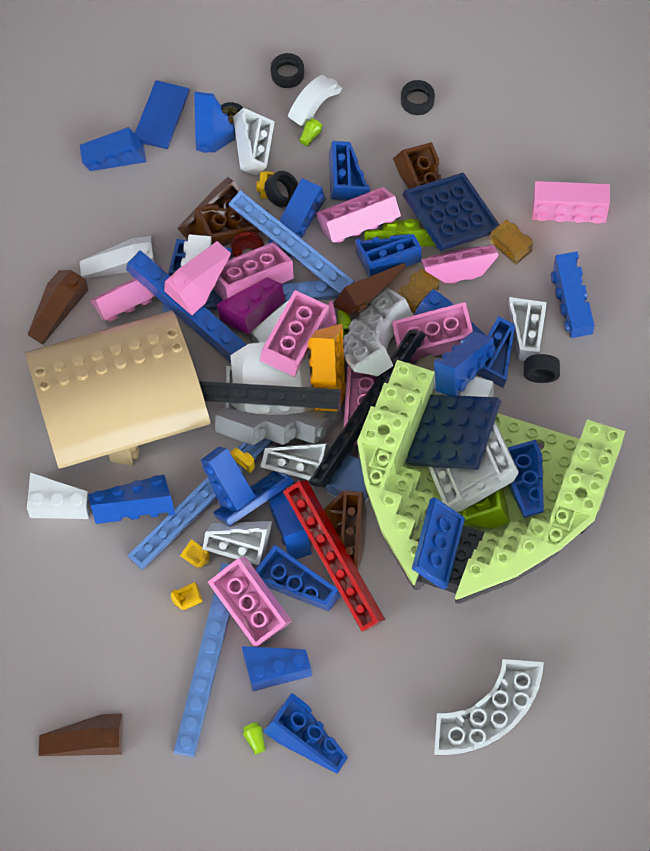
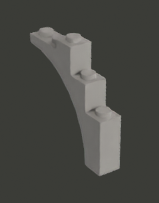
M342 404L338 411L312 410L286 415L254 414L227 407L215 414V432L250 445H255L264 438L283 445L294 438L316 444L326 437L328 428L341 420Z

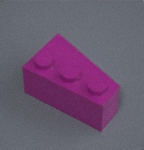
M267 277L216 305L222 322L246 334H250L285 301L282 284Z

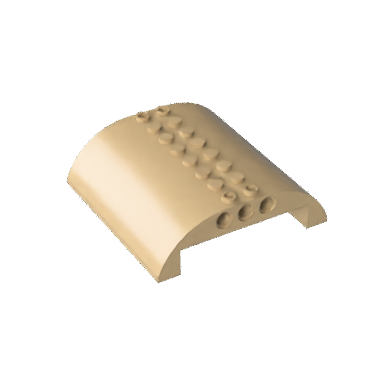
M173 310L25 352L59 469L211 424L199 380Z

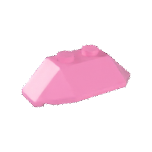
M488 245L487 247L477 246L436 254L421 259V263L426 272L445 284H454L461 280H473L476 277L483 276L498 257V252L494 245Z

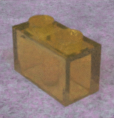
M507 219L491 232L490 242L515 265L532 252V239L528 235H524L516 224L509 222Z
M422 268L418 273L415 272L411 276L410 282L406 286L403 285L398 292L399 295L406 299L411 312L414 314L422 300L433 289L439 290L440 280Z

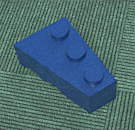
M414 234L390 236L389 239L373 237V240L366 241L355 239L356 253L369 277L403 263L406 267L421 262L422 259L421 246Z
M283 489L270 498L268 502L276 527L282 536V543L286 546L287 553L297 560L312 555L308 535L283 492L286 489Z

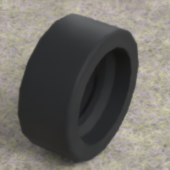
M284 53L275 57L271 63L273 82L282 88H292L299 85L304 79L302 59L292 53ZM283 65H293L298 69V72L293 76L286 77L279 75L277 69Z
M412 80L402 88L401 106L409 114L424 115L433 108L435 101L434 89L426 81ZM419 91L425 93L428 96V100L422 104H415L410 102L407 96L412 92Z
M278 171L267 178L264 190L271 203L283 208L287 207L298 186V182L289 172ZM276 181L281 182L286 187L288 198L279 192Z
M547 354L531 355L524 361V377L535 383L553 382L560 377V360Z

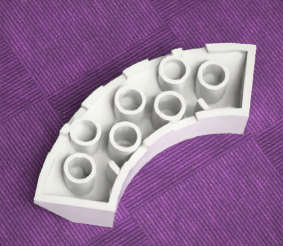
M386 288L371 302V305L365 311L359 314L358 319H353L348 327L350 330L348 335L344 336L343 344L345 360L354 372L379 376L393 366L387 353L388 344L394 335L392 321L413 316L404 297L390 288Z
M503 659L500 675L495 686L475 706L465 711L437 713L434 755H451L473 751L491 744L508 733L520 722L532 705L540 686L544 662Z

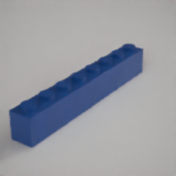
M141 250L127 263L126 271L170 310H173L180 319L230 363V355L247 345L204 306L192 316L164 291L165 281L170 276Z

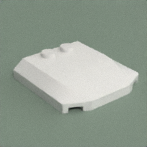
M266 342L247 344L230 355L233 383L312 388L308 354L295 377L260 361L261 352ZM235 403L236 410L254 414L286 415L314 410V408Z
M494 422L478 470L428 467L443 503L456 512L468 508L512 483L519 473L496 422Z

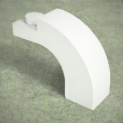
M324 75L318 76L297 97L288 117L300 126L305 125L307 121L314 117L322 102L330 96L340 94L342 87L334 79L327 78Z

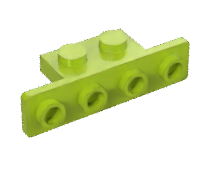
M395 220L390 223H382V230L364 231V241L373 240V237L389 239L390 236L414 234L421 247L436 246L425 228L420 229L419 220Z

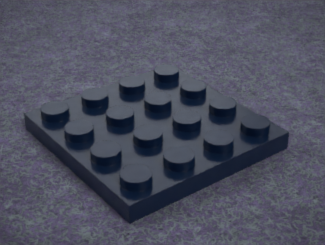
M464 172L405 190L402 195L440 251L498 233L502 228Z
M430 395L406 460L409 466L478 470L501 400L498 397Z

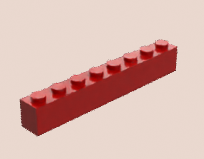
M298 481L284 490L286 498L362 632L369 630L386 620L308 481Z

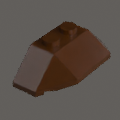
M344 490L324 511L357 570H359L364 552L367 513L364 492Z

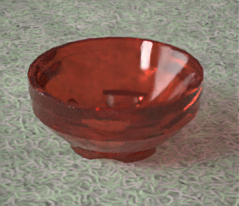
M250 231L241 232L231 241L232 255L234 258L243 255L242 252L245 249L255 250L264 246V242L257 233Z

